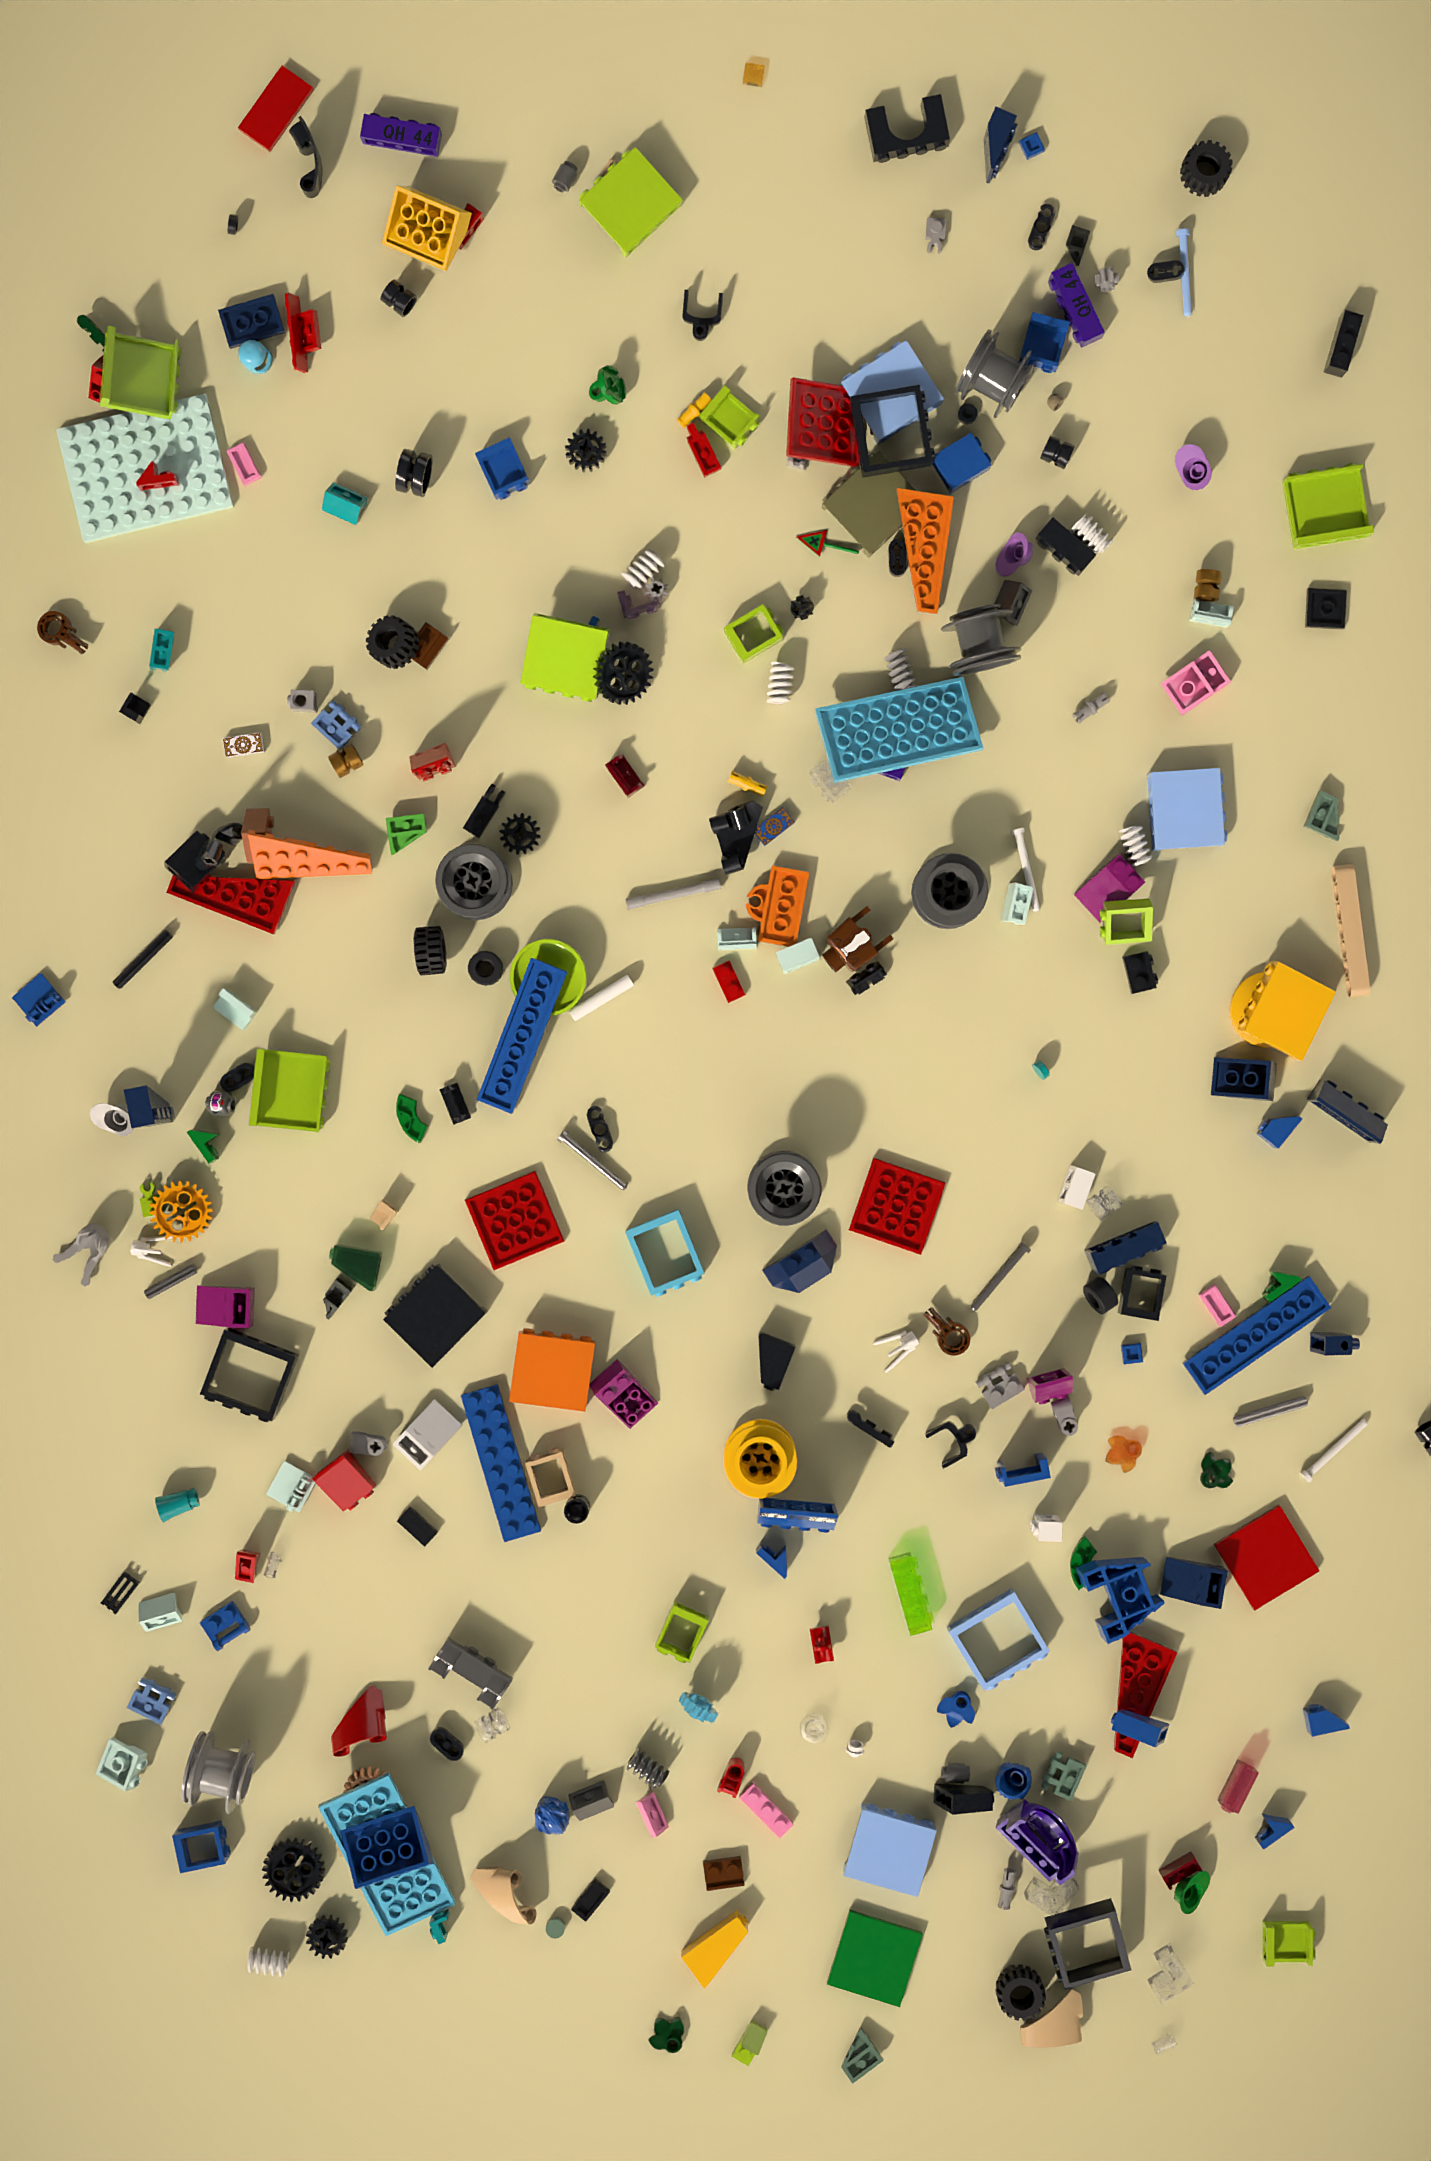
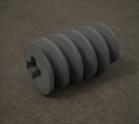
M638 1748L628 1761L627 1770L633 1767V1775L640 1772L639 1780L646 1777L645 1784L652 1782L651 1789L656 1786L660 1787L670 1771L666 1770L663 1772L664 1766L662 1765L657 1768L658 1762L654 1761L651 1763L652 1757L648 1756L645 1758L646 1752L639 1753L640 1748Z

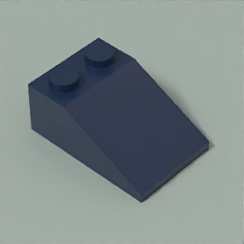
M1214 1057L1211 1096L1273 1101L1277 1063L1263 1060Z

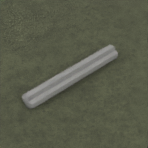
M1301 1396L1233 1417V1422L1236 1427H1241L1307 1407L1308 1401L1305 1396Z

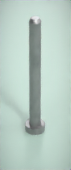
M564 1130L557 1139L560 1143L561 1141L565 1142L621 1190L627 1188L625 1182L567 1135L569 1132Z

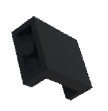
M199 831L193 833L164 861L165 868L193 893L199 888V884L220 863L223 864L226 861L225 852L222 849L217 865L211 866L208 870H200L196 867L195 857L202 845L209 839L205 833L201 834Z

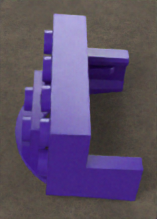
M1024 1799L997 1820L995 1828L1049 1882L1056 1878V1882L1061 1886L1076 1875L1079 1853L1077 1852L1075 1840L1068 1826L1054 1811L1036 1803H1029ZM1028 1826H1030L1031 1828H1033V1829L1045 1840V1842L1048 1844V1846H1046V1845L1028 1828ZM1062 1841H1064V1843H1063L1061 1846H1059L1057 1849H1053V1848H1054L1055 1846H1057L1059 1843H1061Z

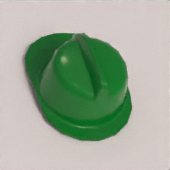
M1206 1871L1197 1872L1192 1878L1187 1877L1177 1884L1174 1891V1900L1180 1904L1181 1911L1184 1914L1193 1913L1210 1884V1875Z

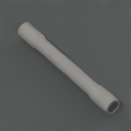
M719 878L667 891L626 898L625 900L627 909L630 910L652 903L719 890L721 885Z

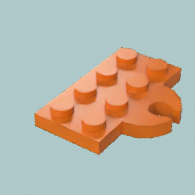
M771 866L769 883L760 884L748 893L747 897L757 896L761 900V904L758 907H753L746 903L748 914L754 920L761 922L758 942L786 947L797 943L809 872Z

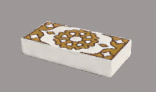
M262 733L223 738L226 758L264 753Z

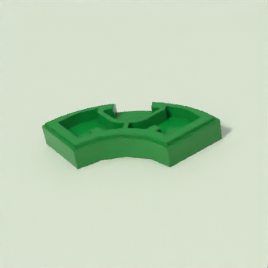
M399 1094L396 1103V1114L403 1131L412 1140L421 1143L428 1126L417 1115V1100Z
M1086 1536L1082 1537L1076 1544L1070 1559L1071 1577L1078 1590L1083 1588L1076 1567L1091 1562L1093 1556L1097 1553Z

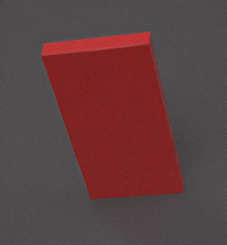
M281 65L238 126V130L271 152L310 97L314 88Z

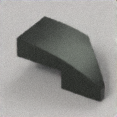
M1072 225L1066 247L1075 265L1079 266L1090 231Z
M339 1278L334 1281L323 1298L327 1311L326 1318L328 1320L353 1290Z

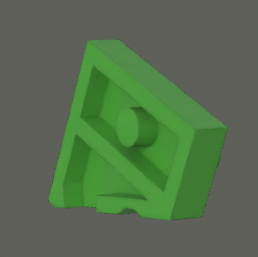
M425 813L386 818L391 855H394L427 833Z

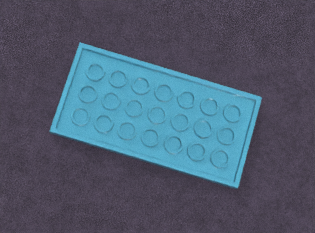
M963 677L815 708V715L834 783L983 750V744Z
M388 1772L320 1803L318 1808L349 1866L340 1830L406 1809L407 1806ZM434 1858V1864L361 1888L385 1936L455 1905L456 1901Z

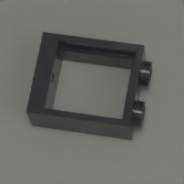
M1131 1265V1268L1125 1267L1117 1313L1159 1321L1167 1277L1161 1274L1162 1270L1150 1268L1149 1272L1143 1271L1141 1266ZM1133 1275L1159 1279L1153 1311L1127 1307Z

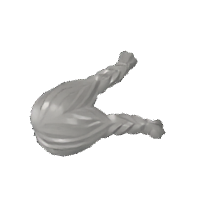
M89 1224L79 1231L76 1242L66 1249L64 1253L53 1255L52 1260L55 1263H59L71 1258V1256L82 1249L90 1248L91 1256L88 1258L81 1280V1285L86 1287L90 1284L93 1268L110 1246V1235L100 1225Z

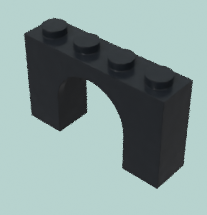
M941 94L922 98L920 106L925 129L918 137L911 140L900 139L891 132L884 106L865 109L864 119L873 162L885 163L892 158L904 159L912 154L923 155L931 150L942 151L949 146L950 136Z

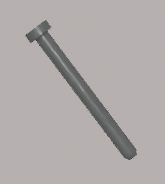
M1022 1241L1019 1243L1020 1248L971 1305V1310L977 1311L1026 1252L1029 1254L1031 1249Z

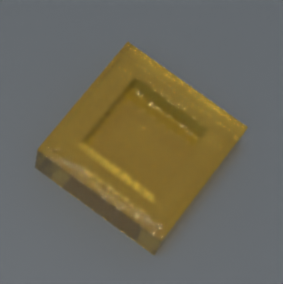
M746 62L742 84L761 87L765 65Z

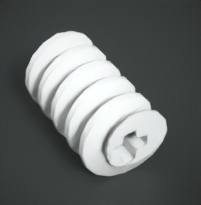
M1085 514L1072 527L1071 532L1073 533L1078 530L1076 537L1084 536L1081 542L1086 543L1089 541L1087 547H1094L1093 552L1101 554L1112 544L1114 539L1107 541L1106 539L1109 534L1101 535L1103 528L1096 530L1098 523L1091 524L1090 522L1093 517L1085 518Z
M651 548V552L644 551L645 557H638L640 563L633 562L634 568L627 567L629 574L622 572L624 579L634 589L635 586L642 588L641 581L648 583L646 576L653 578L651 571L653 570L658 573V565L663 568L665 567L661 558Z
M771 662L774 668L770 669V673L774 675L769 676V680L773 683L768 684V688L771 691H768L767 695L771 698L767 699L766 702L785 704V702L791 701L790 698L786 697V694L792 693V691L787 689V687L792 686V683L787 680L793 678V675L788 674V672L794 671V668L785 663Z
M1132 826L1118 831L1119 833H1125L1120 839L1127 840L1123 847H1129L1125 854L1132 855L1127 859L1128 862H1134L1131 867L1147 863L1152 858V856L1146 855L1150 848H1143L1148 842L1141 841L1145 834L1139 833L1143 826Z
M251 1947L247 1962L248 1971L253 1973L256 1968L257 1974H260L263 1970L264 1975H268L271 1970L272 1976L279 1972V1977H283L288 1968L290 1952H288L286 1957H284L283 1951L276 1956L275 1950L269 1955L268 1949H265L264 1953L261 1954L260 1948L257 1949L256 1953H253V1947Z

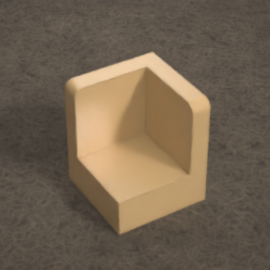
M382 1200L377 1205V1209L370 1219L378 1224L381 1230H385L399 1211L385 1200Z

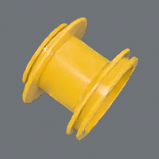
M766 1419L749 1420L735 1428L726 1441L724 1448L725 1473L733 1487L746 1496L761 1499L773 1497L784 1491L796 1474L798 1458L794 1441L787 1430L774 1421ZM757 1443L756 1448L750 1447L751 1444ZM768 1443L771 1447L766 1449L763 1444ZM761 1453H763L765 1459H760L758 1461L757 1456L755 1454L760 1455ZM745 1454L750 1455V1459L747 1461L742 1458ZM772 1454H776L778 1456V1459L776 1461H772L770 1459V1456ZM756 1466L757 1471L752 1473L749 1471V1468ZM769 1466L771 1471L766 1473L763 1471V1468Z

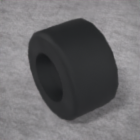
M480 951L474 954L468 964V974L471 979L477 984L484 986L493 985L498 982L504 970L501 959L489 951ZM483 961H489L493 965V971L488 976H483L479 973L478 967Z
M1098 1276L1083 1287L1085 1298L1099 1314H1105L1118 1305L1117 1294L1104 1278Z

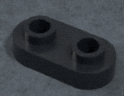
M243 1063L224 1074L220 1080L222 1089L227 1092H234L253 1081L255 1066L251 1063ZM246 1069H249L251 1071V1074L249 1076L245 1075ZM230 1079L234 1080L233 1086H230L228 1084V1081Z
M443 1727L435 1728L432 1731L430 1742L440 1753L451 1761H457L462 1757L464 1746L454 1735ZM442 1734L444 1738L438 1739L437 1735ZM455 1746L458 1748V1751L453 1752L451 1748Z

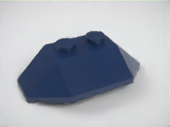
M826 1229L762 1271L772 1287L800 1293L832 1273L837 1245Z

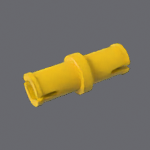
M703 392L676 419L678 423L685 429L695 417L700 416V412L712 401L711 398Z
M734 771L731 772L728 782L743 788V791L748 790L761 797L764 796L767 786L752 780V777L747 778Z

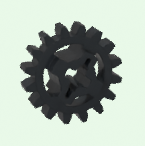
M580 429L579 435L573 432L574 438H568L567 441L570 445L565 446V449L570 451L566 453V458H571L569 464L575 463L576 470L582 467V472H585L586 468H589L590 472H592L593 466L599 469V462H605L602 456H607V451L602 450L606 448V443H601L603 437L597 438V431L590 434V429H587L586 433H583L582 429ZM591 440L596 442L599 448H597V446H593ZM588 444L589 451H587V454L584 457L583 451L585 450ZM574 454L579 455L581 461L577 460Z
M521 813L520 817L513 814L514 819L512 820L507 817L508 823H502V826L505 827L504 830H499L504 835L500 837V841H505L503 847L509 846L510 853L516 850V855H519L520 851H523L526 855L527 849L533 852V844L538 846L539 843L536 839L541 838V835L537 834L541 830L540 827H535L537 821L531 822L532 817L529 815L525 818L524 813ZM517 822V826L510 829V826ZM525 823L531 826L533 832L526 830ZM522 828V832L525 833V835L521 836V839H519L518 836L515 834L518 833ZM508 836L514 838L515 846L509 842ZM526 840H531L527 845L523 846Z
M322 1915L321 1921L316 1918L314 1924H310L309 1931L306 1933V1936L309 1937L306 1944H311L309 1951H316L314 1956L320 1953L322 1954V1959L326 1955L332 1959L334 1953L338 1956L341 1952L340 1950H344L346 1946L344 1943L348 1941V1937H346L348 1930H343L345 1923H338L339 1917L332 1920V1915L328 1919H326L325 1915ZM328 1931V1941L326 1942V1932Z

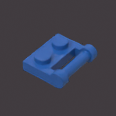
M231 1601L200 1622L216 1651H220L225 1644L242 1633L246 1634L251 1630L234 1601ZM238 1622V1628L221 1639L218 1638V1633L233 1623Z

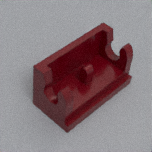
M623 754L618 755L605 764L607 770L627 798L645 787Z
M1190 1851L1158 1871L1169 1890L1173 1889L1172 1886L1197 1871L1203 1870Z

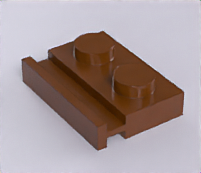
M425 622L417 636L420 642L417 644L419 650L415 651L416 656L411 659L428 670L449 638Z
M741 1856L703 1861L707 1891L745 1886Z

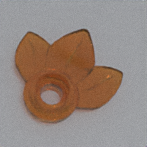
M1121 1435L1110 1437L1107 1441L1112 1449L1107 1453L1105 1461L1115 1465L1121 1464V1469L1124 1473L1131 1471L1136 1466V1458L1142 1453L1141 1444L1136 1440H1127ZM1130 1446H1135L1134 1452H1129Z

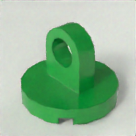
M609 365L599 369L597 381L592 383L589 388V396L592 400L597 402L607 400L614 405L623 402V399L626 398V386L622 378L619 379L617 369ZM600 388L601 392L597 396V390Z

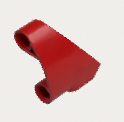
M371 1685L340 1721L331 1736L333 1756L342 1757L350 1753V1745L369 1739L372 1743H379L387 1739L382 1690Z

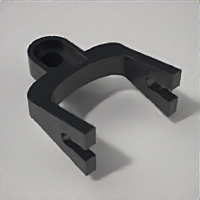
M685 289L682 318L684 322L693 325V337L697 341H703L708 336L709 326H716L721 322L723 293H719L717 315L711 318H698L687 313L689 292ZM698 329L704 330L703 333H701V335L697 333Z
M947 1421L926 1431L925 1436L929 1438L943 1429H948L959 1444L960 1453L942 1461L943 1469L967 1456L968 1448L966 1443L974 1440L976 1437V1429L973 1425L966 1424L958 1429L953 1422ZM970 1429L972 1433L967 1434L965 1430Z

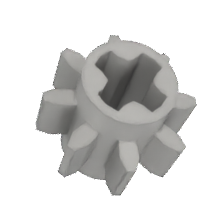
M1113 268L1100 269L1099 274H1096L1095 287L1100 286V291L1102 292L1114 290L1115 285H1118L1119 282L1118 272L1113 273Z
M652 578V583L650 585L646 584V588L650 589V591H647L645 594L646 596L651 595V602H654L655 599H659L662 602L663 596L668 597V593L664 591L668 588V584L663 585L662 578L659 581H655ZM654 587L660 589L659 594L654 591Z

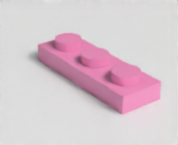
M753 1782L739 1795V1798L779 1838L793 1826V1822Z

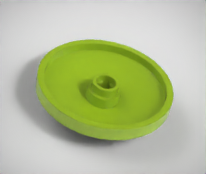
M540 939L526 945L516 955L510 969V985L514 996L516 997L530 959L533 957L568 971L551 1016L570 1010L581 999L587 984L586 967L579 953L569 944L557 939Z

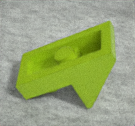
M750 2021L733 2050L732 2057L749 2066L753 2057L759 2055L767 2030Z

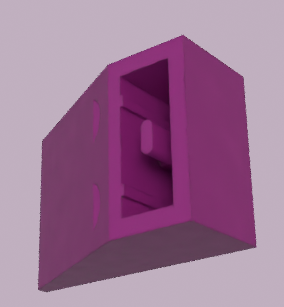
M197 1285L195 1324L230 1328L252 1327L254 1323L255 1288Z
M618 1359L589 1384L594 1395L629 1429L658 1405V1402Z

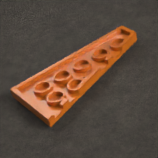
M897 488L917 612L937 614L954 497Z
M248 830L256 879L372 874L370 854L352 850L339 851L334 850L332 846L324 848L316 846L317 843L288 837L280 839L273 837V834L266 833V835L255 834L253 830Z

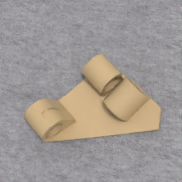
M501 1866L484 1869L476 1868L470 1879L481 1895L499 1913L514 1923L533 1924L537 1917L536 1909L533 1906L517 1905L513 1889L518 1888L522 1881L521 1873L518 1870H505Z
M1070 1988L1066 1995L1050 2011L1032 2023L1022 2024L1020 2026L1022 2045L1025 2047L1048 2048L1081 2042L1080 2018L1083 2017L1081 1994Z

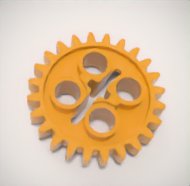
M179 1180L178 1186H176L172 1181L171 1188L164 1185V1192L161 1190L157 1191L160 1197L153 1196L156 1203H151L150 1206L155 1209L150 1211L149 1214L155 1215V1217L150 1221L157 1222L154 1229L160 1227L159 1235L165 1232L166 1240L173 1236V1242L178 1237L181 1243H183L184 1237H187L190 1242L191 1235L198 1238L197 1232L204 1233L203 1226L209 1227L206 1219H212L208 1213L212 1212L213 1209L207 1206L212 1201L205 1200L209 1195L201 1194L203 1188L196 1190V1183L193 1187H190L189 1181H187L186 1185H183L182 1181ZM182 1193L188 1194L190 1201L188 1203H181L179 1195ZM196 1202V1205L184 1212L185 1216L179 1214L172 1220L166 1221V1218L178 1211L177 1207L180 1206L182 1209L190 1203ZM166 1203L173 1206V1211L169 1214L164 1213L162 1210V1206ZM196 1209L200 1212V1217L192 1219L189 1216V1212ZM181 1220L184 1224L183 1228L180 1230L175 1229L173 1221Z

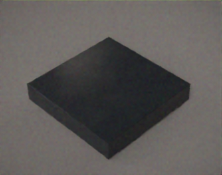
M1308 588L1305 628L1345 629L1347 590Z

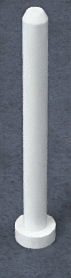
M1024 828L1011 830V834L1015 835L1026 884L1027 886L1034 887L1031 905L1032 910L1036 912L1040 910L1022 834L1025 830Z
M1365 1419L1359 1421L1306 1471L1302 1470L1300 1472L1301 1476L1310 1483L1313 1480L1311 1477L1362 1431L1368 1422Z

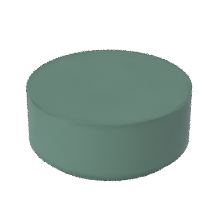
M553 1917L546 1924V1933L551 1938H560L564 1934L565 1923L561 1918Z

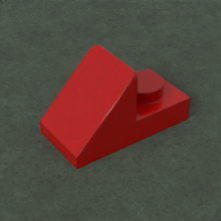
M151 461L136 481V485L143 491L178 486L179 479L171 471H164L158 475L157 465L154 461Z
M243 1549L237 1551L235 1580L254 1583L256 1565L260 1553Z

